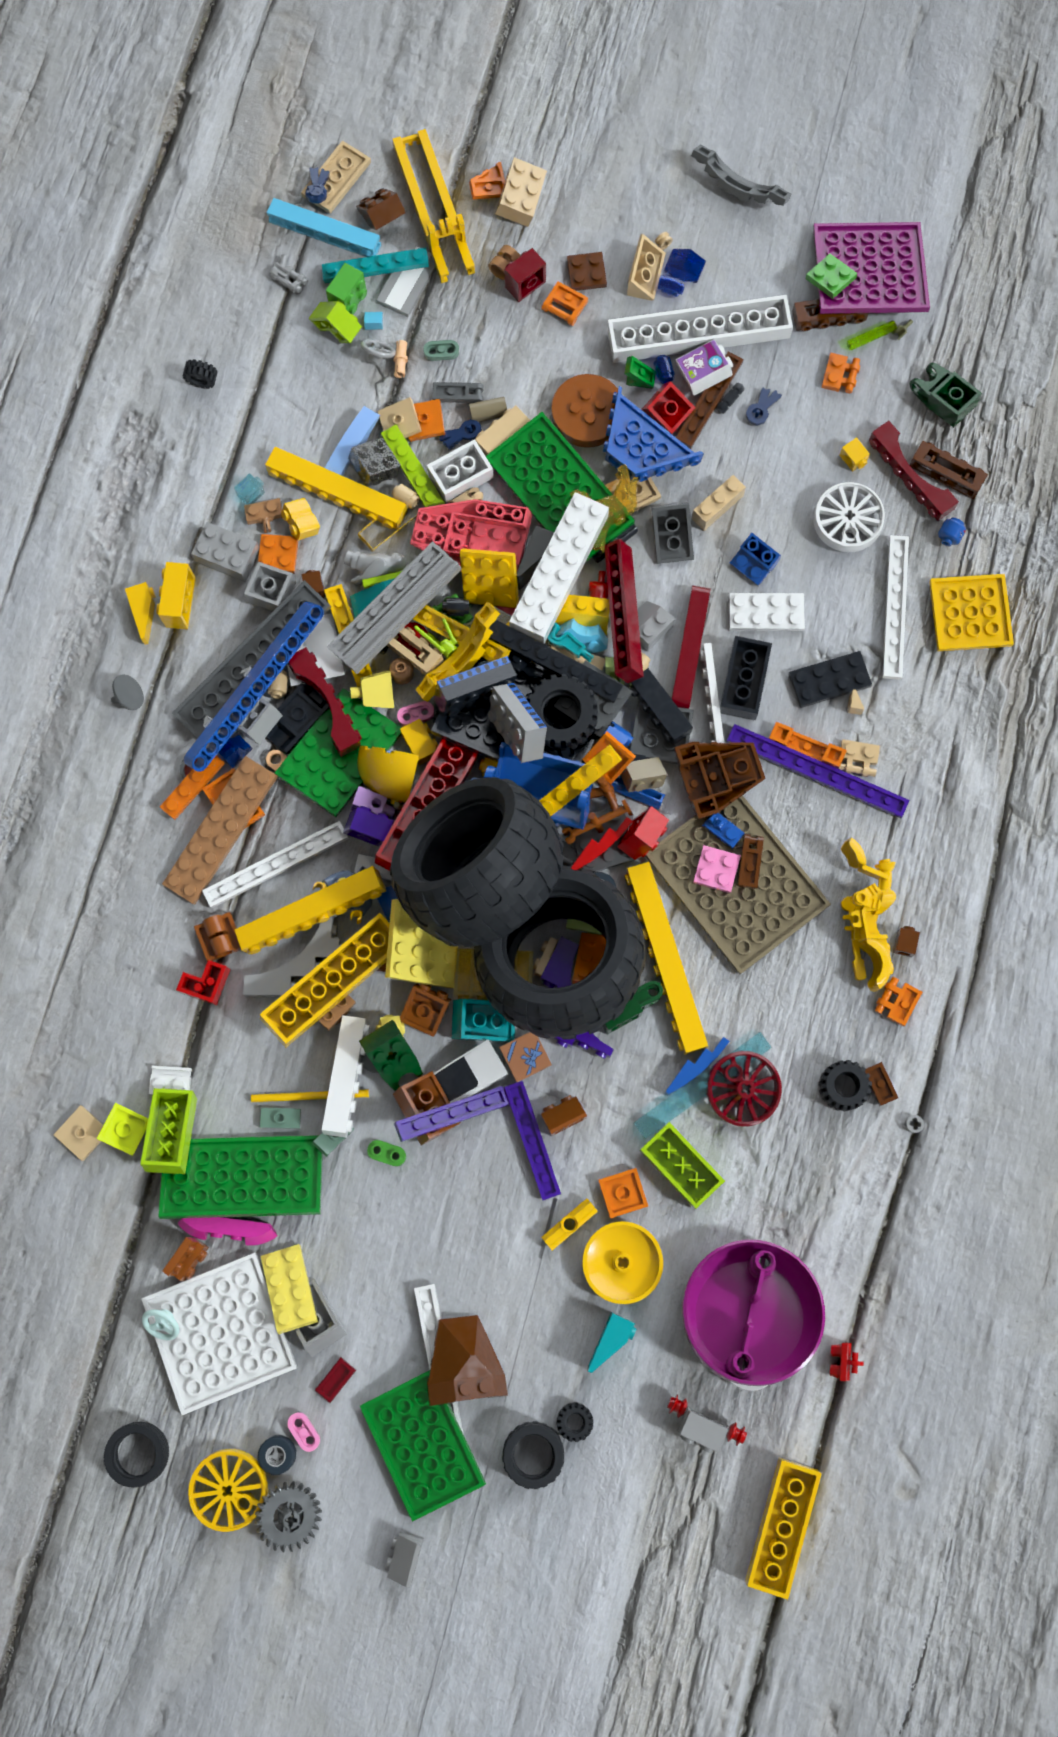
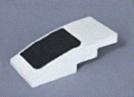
M486 1040L436 1071L434 1075L449 1102L453 1103L479 1093L491 1086L492 1083L508 1075V1072L489 1040Z

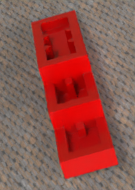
M626 817L616 832L609 828L598 843L591 839L571 869L579 870L603 854L621 837L633 821Z

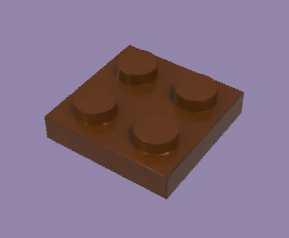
M602 252L567 256L570 284L573 290L580 291L607 287Z

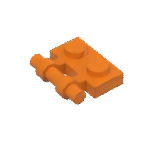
M830 352L821 388L839 392L840 387L844 386L846 387V393H852L857 383L856 375L860 370V359L853 358L852 363L849 364L847 363L848 356ZM844 371L849 372L848 378H843Z
M892 977L890 982L886 983L882 997L878 998L874 1011L882 1014L884 1008L890 1010L887 1018L904 1027L923 992L907 983H904L902 988L896 986L899 979ZM892 993L898 995L893 1004L888 1001Z

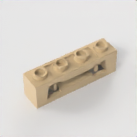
M408 626L403 628L399 634L402 639L421 652L418 656L421 662L413 652L397 641L398 635L386 645L400 657L408 659L413 667L424 675L430 673L444 662L443 654L437 648L432 649L429 647V643L424 638L416 637L415 632Z

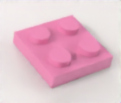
M703 845L693 883L731 893L741 855Z

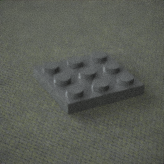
M587 660L584 661L583 665L618 682ZM623 685L615 703L594 693V698L597 700L598 705L597 724L593 732L595 736L601 738L633 693L632 690ZM559 697L553 707L574 722H577L579 708L576 702L567 697Z
M638 701L630 751L633 754L645 755L647 759L659 757L661 762L678 764L675 747L689 743L690 734L674 745L670 741L667 742L662 735L663 731L661 728L653 724L651 715L648 711H643L639 704L640 701ZM679 708L692 725L694 710Z
M611 808L595 812V815L598 818L612 810ZM625 813L603 823L604 831L602 833H598L593 828L576 836L574 845L578 857L591 839L598 843L609 828L616 832L626 818ZM625 832L603 854L584 866L582 870L585 869L595 873L635 861L617 847Z

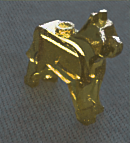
M626 464L618 467L619 472L615 474L616 478L620 480L616 486L615 495L596 501L609 507V514L592 548L595 551L600 549L602 553L605 552L606 536L611 525L622 524L626 520L625 518L632 515L637 508L636 489L638 477H634L630 482ZM575 490L570 493L571 498L576 492L587 498L592 499L589 496V494L584 491L581 492L579 490Z

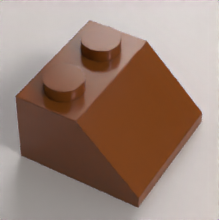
M569 1095L560 1100L561 1104L555 1107L551 1104L543 1108L544 1112L541 1113V1117L551 1136L587 1119V1114L576 1096L572 1098Z

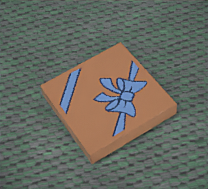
M530 1032L499 1047L516 1082H520L552 1066L538 1036Z

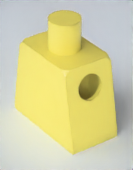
M389 670L361 677V686L350 687L351 699L362 698L363 706L394 708L391 672Z

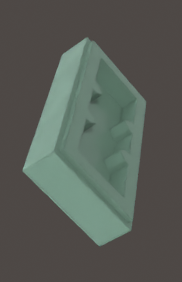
M261 1108L260 1128L300 1129L301 1109Z
M353 1127L352 1131L348 1132V1136L354 1131ZM322 1132L312 1144L327 1157L346 1138L324 1135Z

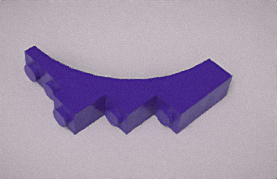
M561 936L541 975V981H543L542 984L544 986L560 988L571 985L572 966L579 949V944ZM589 1032L576 1035L574 1039L563 1040L560 1037H554L557 1040L556 1044L561 1047L567 1048L569 1046L572 1048L576 1041L578 1042L577 1046L585 1050L590 1048L596 1051L595 1055L603 1059L606 1057L610 1058L614 1051L613 1048L600 1041L593 1033L589 1034Z

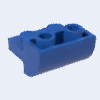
M751 532L729 563L759 586L770 571L772 572L781 555Z

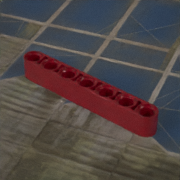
M692 585L672 700L679 708L689 709L711 588Z

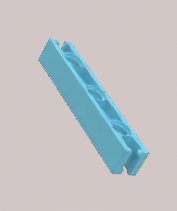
M273 198L267 211L269 223L365 257L377 255L381 247V242H379L380 235L276 198Z

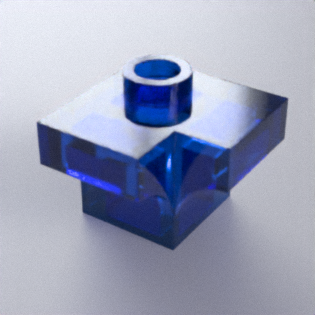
M237 735L234 738H229L217 754L229 766L234 768L253 748L241 736Z

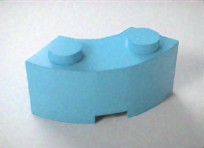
M571 619L560 625V630L556 637H561L565 632H570L586 646V651L589 653L604 651L608 646V638L599 624L592 627L583 626L574 619Z

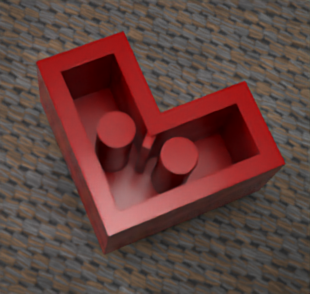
M208 960L201 978L183 972L176 991L217 1006L231 969L225 965Z

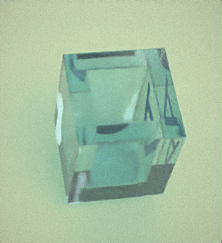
M250 473L234 487L237 496L247 505L255 503L265 493L262 480L257 476L254 478Z

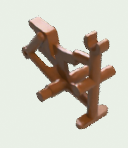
M603 776L596 780L599 787L591 789L590 799L606 797L612 811L597 818L595 813H590L589 810L588 818L590 822L585 824L583 830L579 828L573 830L571 828L563 829L562 833L564 836L571 834L565 839L568 844L573 843L576 840V836L593 828L598 833H602L604 831L603 823L624 813H628L629 816L633 815L625 799L622 800L623 806L618 807L614 787Z

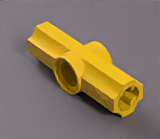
M586 1198L541 1238L553 1251L598 1211ZM570 1218L575 1221V1228L573 1230L565 1229L564 1221Z

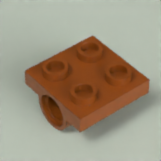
M230 912L211 916L203 920L201 924L194 926L207 962L208 960L214 961L241 950L235 933L237 927Z

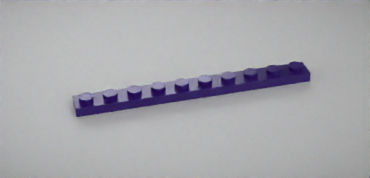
M734 724L726 743H754L758 757L898 818L903 817L910 801Z

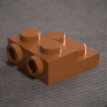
M416 983L410 992L400 1016V1021L434 1037L452 999L448 998L449 994L444 991L438 990V992L430 989V985Z
M186 1237L162 1272L168 1276H174L180 1281L191 1279L196 1272L194 1268L206 1258L208 1254L206 1251L209 1247L197 1238Z

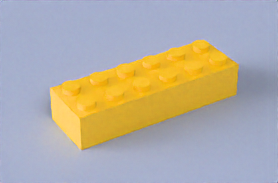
M778 1457L745 1578V1583L748 1587L788 1600L822 1475L819 1470Z

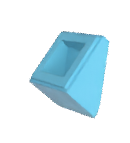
M365 312V330L383 329V312Z

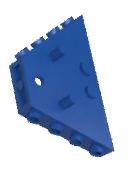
M619 386L618 392L613 394L612 403L615 404L614 409L611 408L609 415L612 424L607 426L606 436H609V440L604 442L603 452L606 453L605 460L632 482H643L649 477H659L666 472L672 470L676 472L683 467L689 465L696 466L701 462L704 455L702 451L694 453L621 394L622 387Z

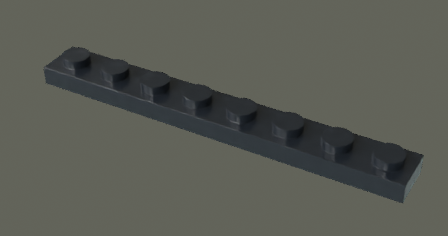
M498 620L489 627L493 631L489 637L490 640L560 676L566 674L568 678L577 677L578 681L581 683L585 682L587 688L591 689L593 693L612 703H615L623 688L622 684Z

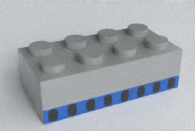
M514 683L494 686L490 696L491 707L488 712L490 722L495 725L498 733L503 736L505 743L510 746L513 754L518 757L521 763L543 759L547 726Z

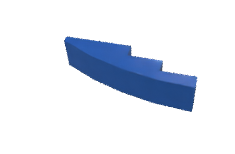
M723 1037L713 1052L705 1049L695 1064L687 1060L664 1094L670 1095L700 1075L720 1055L730 1041Z

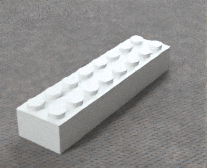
M574 493L509 621V627L542 644L545 643L608 518L609 507L581 494Z

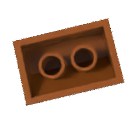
M433 1071L401 1086L393 1093L405 1118L450 1104ZM461 1122L416 1138L422 1146L459 1125Z

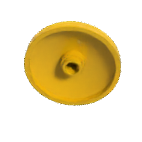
M614 1222L597 1230L587 1242L582 1259L583 1272L589 1286L601 1298L616 1304H631L647 1297L658 1285L663 1272V1255L657 1240L648 1230L631 1222Z

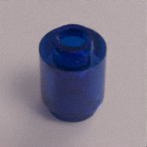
M666 274V276L661 275L657 289L661 290L662 293L678 297L679 294H683L685 284H683V279Z
M666 355L656 357L653 365L658 380L661 381V384L672 382L675 379V371L670 357Z

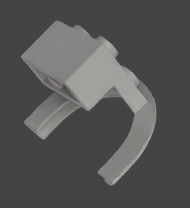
M248 667L242 670L240 674L245 678L252 668ZM261 697L232 735L239 732L260 745L283 715L271 703ZM206 715L203 727L206 728L212 721L211 717Z

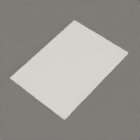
M332 613L323 615L320 622L297 650L299 651L307 647L309 653H314L317 659L316 665L318 668L322 667L326 674L324 679L345 675L342 661L327 647L337 637ZM288 666L291 686L301 684L302 682L296 680Z

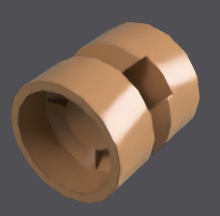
M503 245L497 256L488 264V267L497 278L505 280V267L508 263L518 259L520 254L513 247Z

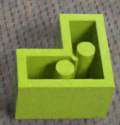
M340 301L320 302L308 318L320 331H330L340 343H351L362 328L357 317L350 314L346 310V306Z

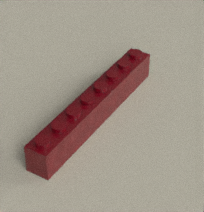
M621 539L604 545L615 675L629 683L644 677L632 548Z

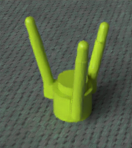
M445 618L442 621L451 640L444 639L440 642L430 632L426 634L418 626H414V629L434 645L447 659L457 649L456 645L458 642L454 638Z

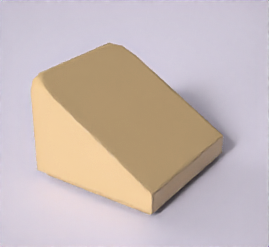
M853 689L849 695L847 712L862 715L864 706L857 691Z

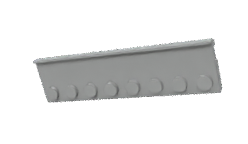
M432 541L327 646L328 649L358 674L461 571V566Z

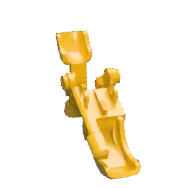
M851 837L841 846V851L847 858L849 866L877 879L878 887L874 883L867 888L855 892L852 896L843 898L841 908L849 914L844 915L842 919L850 921V926H845L844 930L851 931L854 977L857 981L864 980L867 977L864 960L860 954V949H862L870 956L873 963V973L867 983V987L870 991L876 992L886 984L890 975L894 972L890 958V945L886 940L888 936L879 933L876 922L878 916L884 913L896 900V893L891 890L892 870L896 862L884 859L880 860L879 864L874 865L876 869L866 866V857L862 847Z

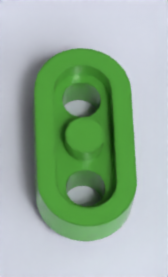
M380 1140L372 1141L368 1146V1155L376 1161L395 1167L401 1166L406 1161V1152L399 1146ZM376 1146H379L381 1148V1151L378 1154L374 1153V1148ZM396 1152L400 1155L398 1160L392 1158V1155Z

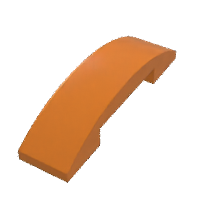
M779 722L775 723L769 739L837 768L840 767L847 752L846 749L831 743L827 745L794 731V728Z

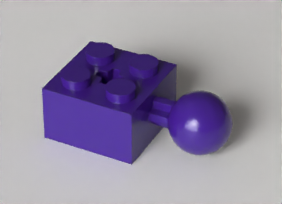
M360 806V808L357 807L350 812L343 834L378 847L382 845L389 833L393 820H390L386 814L378 813L377 815L372 813L370 808Z

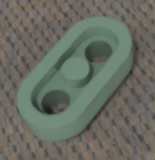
M454 340L429 341L423 347L424 356L430 361L453 360L459 355V345Z

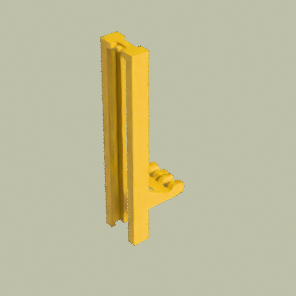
M426 129L417 131V134L401 138V136L393 138V148L441 283L448 282L447 276L449 272L439 246V238L454 234L468 275L474 274L475 265L466 243L462 214L456 215ZM413 141H416L417 145L421 144L447 215V218H445L446 228L443 219L439 220L440 230L435 231V226L430 221L405 150L406 143L411 146Z

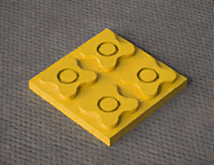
M1005 574L930 579L929 584L938 652L1012 647L1014 645Z

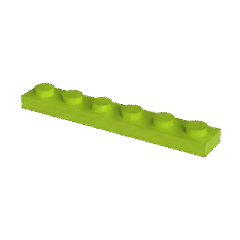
M397 424L381 432V437L417 493V496L420 497L424 507L445 504Z

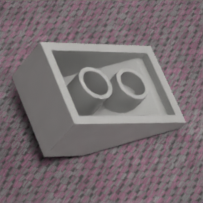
M314 1278L309 1281L318 1322L295 1329L301 1343L311 1357L347 1335Z

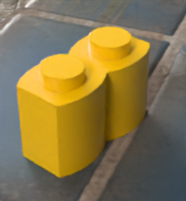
M305 498L284 503L281 511L282 518L290 525V532L297 540L318 535L320 525Z

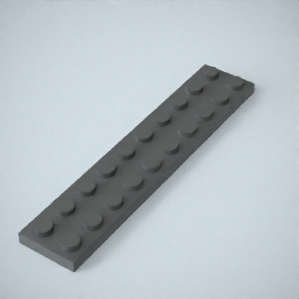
M305 580L172 712L197 739L205 730L203 724L206 715L212 719L216 716L244 680L240 672L248 667H254L304 602L320 605L324 610V614L331 608L330 604Z

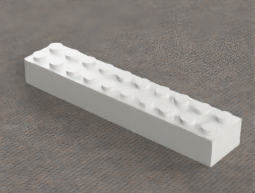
M787 295L610 319L608 320L607 332L613 363L625 362L629 356H634L639 360L689 353L713 339L716 340L718 345L721 344L723 348L789 339L793 325Z

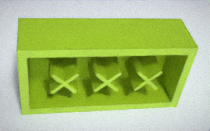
M154 1088L140 1163L145 1172L185 1174L197 1105V1097L193 1090Z
M670 1122L639 1150L694 1209H697L725 1182Z

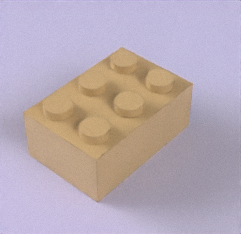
M514 157L508 169L495 214L528 227L534 217L547 170Z

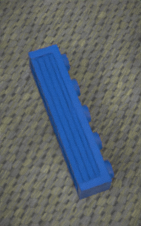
M618 776L611 784L614 787V791L658 810L665 797V794L653 789L628 792L621 776Z

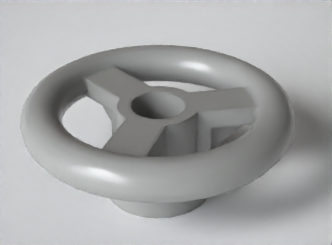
M366 339L361 342V348L369 354L368 358L373 362L382 363L383 358H392L396 354L392 346L382 341Z

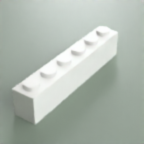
M342 1015L322 1125L324 1135L347 1138L348 1132L352 1131L353 1120H350L351 1113H355L356 1110L354 1096L355 1093L358 1094L360 1082H357L358 1074L361 1075L363 1070V1063L360 1062L361 1056H365V1051L359 1040L369 1035L370 1029L366 1018Z

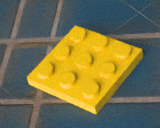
M462 548L460 550L464 599H469L471 604L485 605L489 602L493 606L516 608L519 603L515 553Z

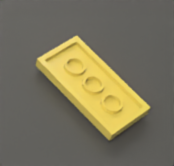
M300 1244L262 1255L261 1260L277 1333L282 1334L317 1323L318 1319Z

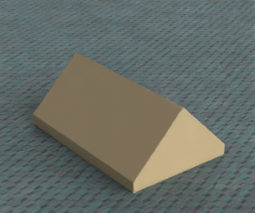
M640 234L628 280L627 296L652 301L655 298L666 253L644 234Z

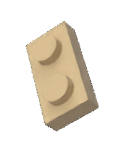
M550 937L549 942L545 940L541 949L544 953L541 959L537 958L533 969L536 970V976L541 977L558 940Z

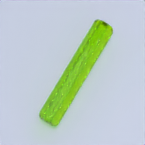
M889 321L849 339L846 343L849 350L856 349L893 332L897 325L895 321Z

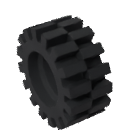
M196 359L186 361L182 376L187 383L190 382V385L210 389V387L213 388L215 385L218 370L212 364L208 365V362L203 363L202 360L196 361Z
M574 1402L562 1407L557 1416V1428L564 1439L570 1442H579L580 1440H585L591 1434L594 1423L593 1417L585 1405ZM572 1414H578L583 1419V1425L578 1430H571L567 1425V1419Z

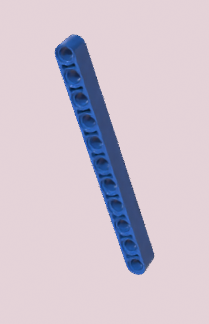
M304 602L185 754L184 763L197 772L204 771L320 622L324 615V610L320 605Z

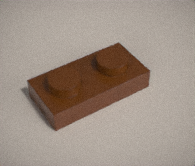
M882 1062L866 1068L865 1072L870 1075L869 1081H872V1086L870 1087L879 1107L899 1098Z

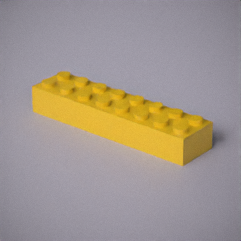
M381 913L376 915L260 1014V1020L285 1048L387 962L390 923Z

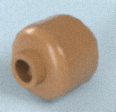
M397 658L390 664L391 678L396 684L404 685L413 679L414 668L408 659Z

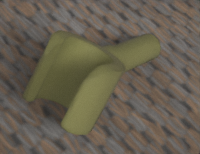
M910 319L905 325H899L892 332V334H898L899 338L897 340H900L907 333L906 329L913 321Z

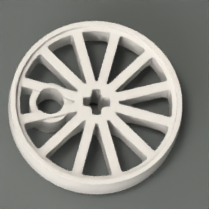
M845 482L834 485L823 493L816 504L813 523L816 533L829 547L842 552H857L869 547L877 540L884 525L885 512L880 498L874 491L859 483ZM844 491H853L850 506ZM857 492L866 496L854 508ZM834 493H838L842 505L838 501H836L831 495ZM869 500L875 505L874 507L860 510ZM827 501L835 509L822 507L821 504ZM878 513L879 520L865 516ZM819 514L833 516V518L820 521ZM837 524L829 534L823 528L828 525ZM864 524L876 526V532L873 533ZM843 528L840 541L833 539L832 537ZM858 530L867 536L868 539L861 542ZM846 533L853 534L854 538H848Z

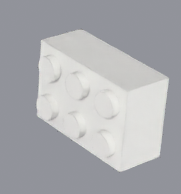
M475 439L427 465L428 475L446 504L470 488L478 487L494 478L493 468Z

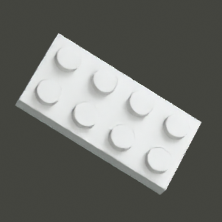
M729 593V631H804L805 629L804 593Z

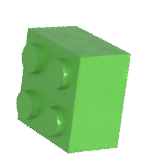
M344 263L326 289L328 301H340L346 306V310L350 314H354L359 302L364 300L367 295L363 272Z

